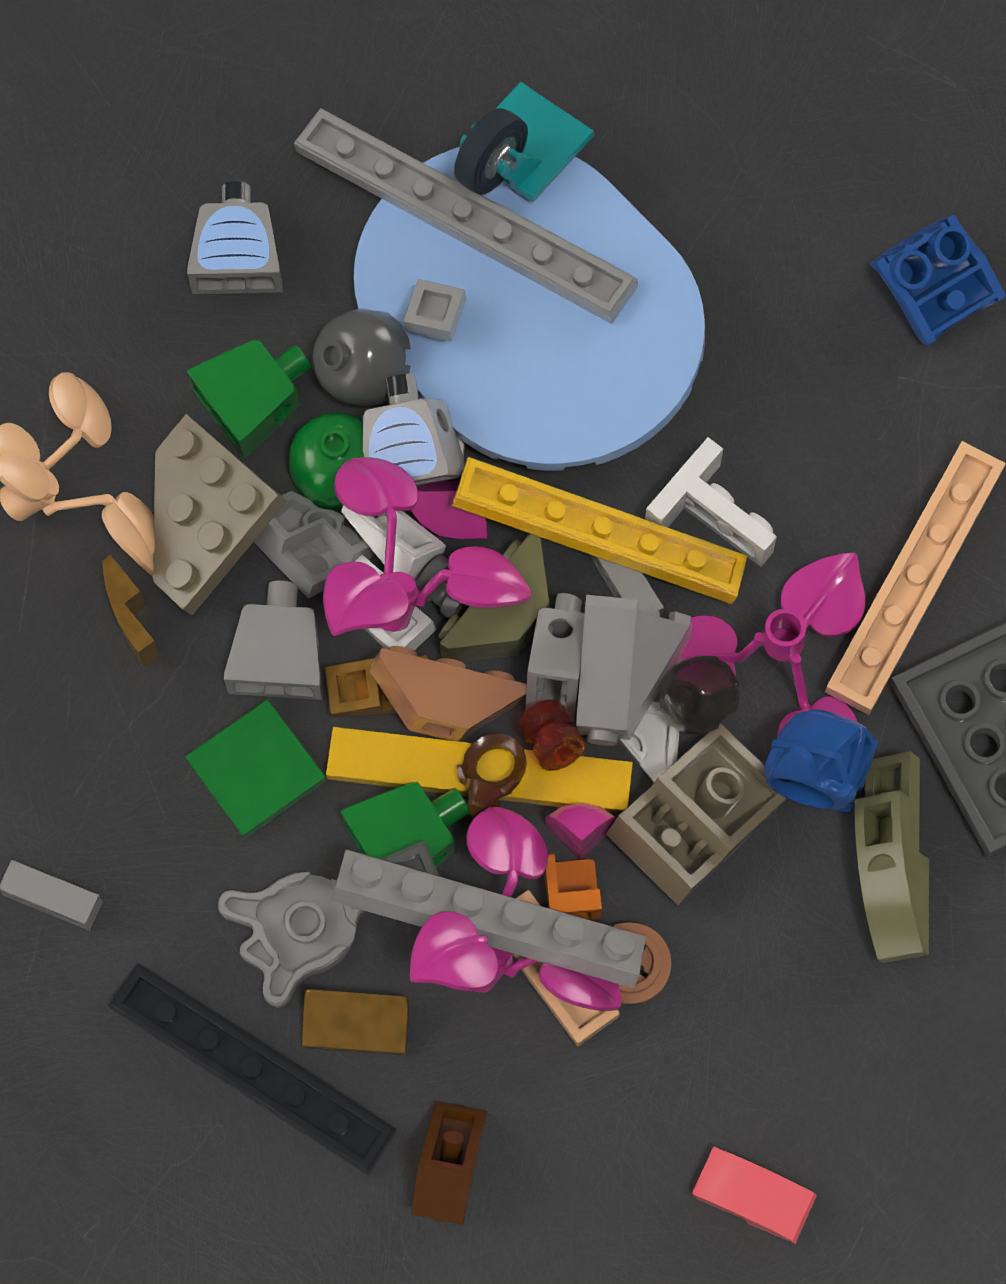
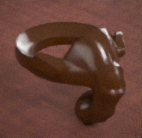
M501 733L482 736L470 745L465 753L462 765H457L459 781L465 785L469 797L468 810L474 818L489 806L491 808L500 807L501 803L498 799L511 794L521 782L526 771L527 759L524 748L515 738ZM505 749L515 759L514 769L510 775L496 782L482 779L477 772V764L481 756L489 750Z

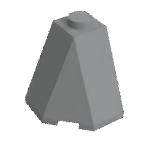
M586 595L576 720L579 735L587 736V742L603 746H615L618 739H631L691 639V616L675 611L669 612V619L660 617L659 611L653 609V604L638 599Z

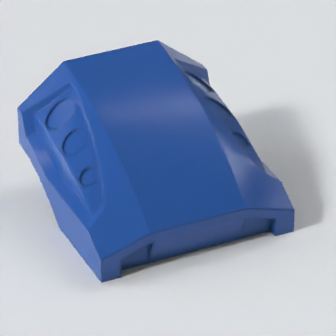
M955 214L946 216L919 230L869 263L871 268L878 271L890 289L915 335L924 346L933 343L937 337L982 309L1006 298V294L985 255L971 240Z

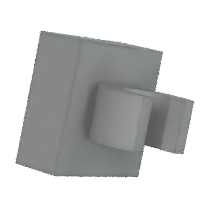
M418 279L403 319L405 330L423 334L426 338L452 341L467 300L465 290Z

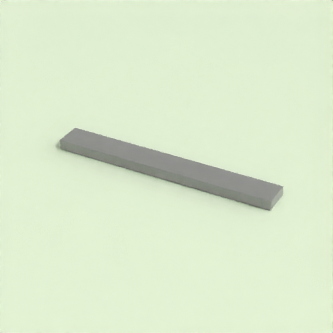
M322 108L319 109L294 142L297 153L611 324L638 288L637 278L489 198L470 191L461 183Z

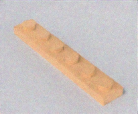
M963 441L961 442L831 677L825 693L870 715L1005 467V462Z

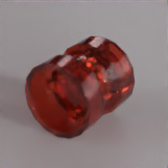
M555 699L544 700L531 706L522 714L518 723V728L527 743L534 745L533 754L540 766L547 771H556L569 766L581 756L585 749V742L577 728L569 725L570 717L564 706Z

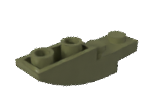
M911 751L873 759L865 777V797L855 799V835L860 884L871 938L877 959L882 963L929 955V859L919 852L920 758Z

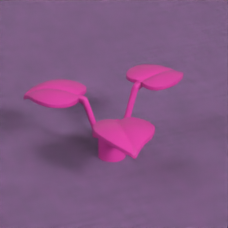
M372 457L346 460L338 470L334 489L339 501L347 509L364 516H378L385 512L387 517V533L383 574L379 576L373 567L357 561L337 565L328 574L324 587L323 605L327 624L333 636L352 630L382 628L392 632L402 631L408 627L414 607H424L428 596L444 581H447V594L452 599L468 606L481 608L518 605L530 600L531 590L515 566L500 553L492 549L476 546L454 551L448 560L449 570H440L421 591L418 590L412 576L404 572H393L397 526L395 511H407L416 506L418 490L414 480L404 469L396 464Z
M843 553L825 557L795 572L783 587L781 593L782 609L771 613L765 623V633H756L754 640L738 653H735L737 649V636L731 626L722 619L706 615L691 618V639L667 677L677 687L686 692L701 696H710L726 691L735 681L736 671L734 663L745 661L760 646H764L767 654L773 659L783 662L789 661L791 663L798 702L802 709L790 712L782 719L777 737L795 714L808 710H825L857 722L854 713L846 703L835 697H823L810 706L807 699L800 656L804 648L806 629L809 625L818 635L837 637L850 632L861 621L865 609V592L856 553Z
M489 806L473 819L468 828L467 846L475 861L491 873L507 874V883L502 895L512 896L518 882V875L528 879H537L545 871L548 862L545 842L537 829L521 815L501 807L491 808ZM440 912L434 914L425 922L416 937L410 962V981L434 983L456 990L485 993L490 991L504 974L513 978L519 970L541 961L527 957L513 961V953L489 947L487 945L488 938L484 935L478 936L477 929L469 918L460 913ZM544 963L539 970L541 983L550 993L564 1002L597 1011H615L621 1007L622 997L619 984L548 963Z

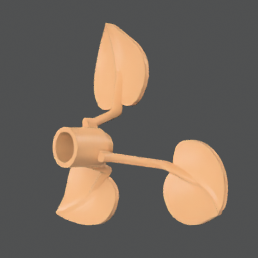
M60 373L50 383L49 399L58 418L67 427L73 429L72 434L48 459L41 462L39 461L40 452L38 445L28 432L13 423L0 425V481L5 485L0 489V502L6 513L17 521H24L41 509L47 516H50L60 510L104 505L106 507L102 510V519L110 535L131 558L153 577V554L155 549L154 515L140 499L131 493L122 492L116 499L110 494L55 502V495L59 492V484L49 469L68 453L82 437L91 446L99 448L108 442L112 431L108 409L98 393L73 373Z

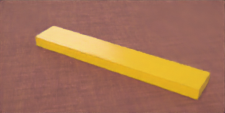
M468 457L452 506L729 604H733L737 598L747 560V555L470 457Z
M333 727L326 778L327 780L394 788L411 782H418L424 791L446 793L456 788L461 796H468L465 785L459 781L457 765H462L465 753L472 743ZM505 749L489 750L478 761V775L482 779L491 782L505 779L514 769V756ZM524 749L527 766L521 782L511 794L498 799L554 807L585 803L600 806L609 813L621 814L628 808L633 762Z

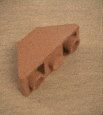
M391 646L388 649L381 648L372 661L370 673L409 731L459 742L508 712L517 705L527 691V684L514 681V677L506 672L490 670L481 673L466 669L464 663L455 659L441 658L433 661L417 657L418 653L402 646Z

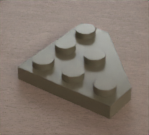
M188 414L184 415L155 451L153 582L180 608L193 615L287 500Z

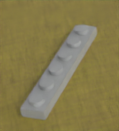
M345 850L331 899L333 902L420 927L434 914L449 911L460 913L473 922L478 936L484 935L488 938L487 945L489 947L634 988L637 982L646 936Z

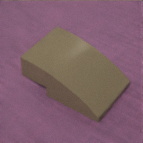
M719 723L661 774L643 795L623 811L606 835L679 906L787 798L776 793L767 785L764 773L765 766Z

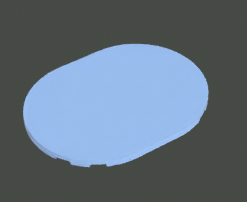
M460 147L441 153L423 162L427 166L459 182L455 178L454 166ZM574 157L534 202H531L504 182L491 192L482 195L637 278L638 288L612 324L383 199L380 200L363 229L357 247L354 264V287L358 308L389 313L401 323L405 330L403 319L418 279L465 290L467 300L452 341L426 338L423 334L405 330L411 348L405 349V365H411L409 374H415L418 396L421 399L443 400L448 406L452 427L457 437L473 449L495 460L500 458L508 462L525 465L527 469L564 471L565 467L580 466L593 462L598 465L621 457L654 437L670 422L690 395L700 363L703 361L705 348L704 311L696 281L682 256L666 238L603 175L581 159Z

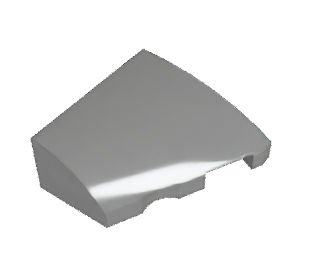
M293 491L281 495L287 502L254 541L266 556L293 583L298 585V589L308 599L324 591L328 574L337 565L356 561L361 555L368 560L375 555L356 530L343 525L346 518L344 515L331 509L319 508L308 498Z

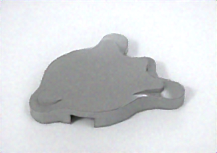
M300 872L277 880L263 891L249 893L229 890L222 893L219 897L218 909L223 918L253 929L252 937L241 944L240 955L245 962L264 973L263 995L269 1005L276 1008L285 1006L290 1002L296 987L304 979L327 971L341 962L349 952L355 940L359 919L365 911L331 901L337 880L310 875V872Z

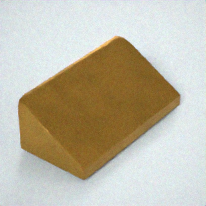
M305 990L302 1047L406 1055L409 998L393 995Z

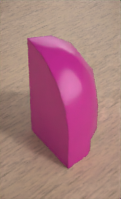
M460 480L441 481L417 486L418 500L416 506L411 511L422 526L443 537L455 539L487 538L489 531L487 518L452 506Z
M577 803L562 806L545 817V826L581 860L607 836V831L617 818L600 806Z

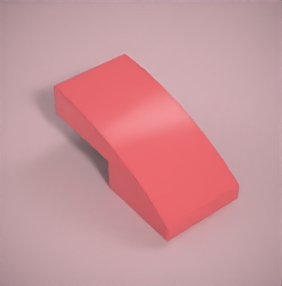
M714 1146L692 1192V1195L697 1200L743 1218L749 1225L795 1244L817 1197L814 1192L772 1171Z

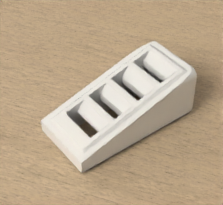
M343 505L341 512L381 562L385 564L387 517L385 512L378 515V518H374L373 516L357 514ZM395 511L397 526L393 572L407 573L417 582L428 564L436 556L444 553L446 545L405 512Z

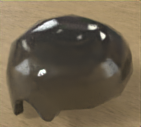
M696 656L680 661L669 669L659 685L658 699L660 709L670 725L687 735L705 734L708 731L718 729L723 720L735 712L739 705V682L731 667L716 656Z

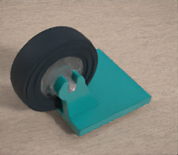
M520 82L495 110L486 114L477 124H473L471 126L472 130L467 136L465 134L462 136L460 150L454 166L455 178L464 187L480 195L491 192L504 182L525 198L534 202L594 137V131Z

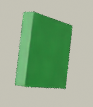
M268 699L185 756L190 767L244 840L327 782L325 775Z

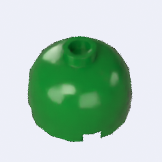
M346 412L324 413L310 419L297 431L289 451V472L299 495L308 498L313 504L319 505V508L331 509L336 512L342 511L343 504L339 501L334 489L335 477L346 460L364 457L363 419Z

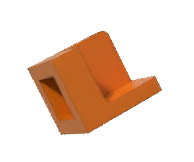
M548 854V862L544 871L548 908L591 921L601 920L600 889L597 888L594 860L584 859L555 862V854Z

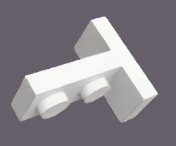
M707 437L646 508L645 520L669 527L682 510L685 509L762 567L774 551L777 536L773 534V528L763 517L756 513L748 515L736 506L731 494L723 487L715 483L711 485L706 483L720 467L723 448Z

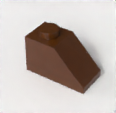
M436 1101L419 1161L412 1215L427 1217L438 1222L447 1221L464 1224L487 1111Z

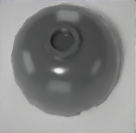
M356 309L340 313L321 329L315 340L312 356L315 374L321 386L338 401L361 407L386 404L389 402L386 378L394 375L409 374L411 365H405V349H411L409 338L401 323L389 313L369 309Z

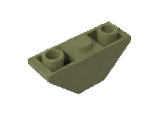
M530 533L523 542L518 539L515 540L503 555L515 566L531 590L530 600L518 605L481 608L470 606L462 616L454 614L439 634V638L442 640L440 642L441 658L467 662L517 656L534 637L539 609L549 608L541 538Z

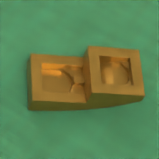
M109 555L102 561L106 591L127 643L140 663L145 667L160 656L155 641L135 617L136 614L146 608L139 589L113 557Z
M427 655L417 656L428 659ZM374 658L325 667L332 717H359L397 713L370 673L371 663Z

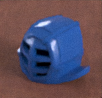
M808 710L795 714L781 730L777 739H773L772 750L764 768L766 783L773 791L795 803L823 810L851 812L855 805L853 800L855 799L856 792L864 787L865 777L871 767L879 741L873 738L864 725L832 712ZM779 778H780V779H788L789 781L784 782V781H782V780H779Z

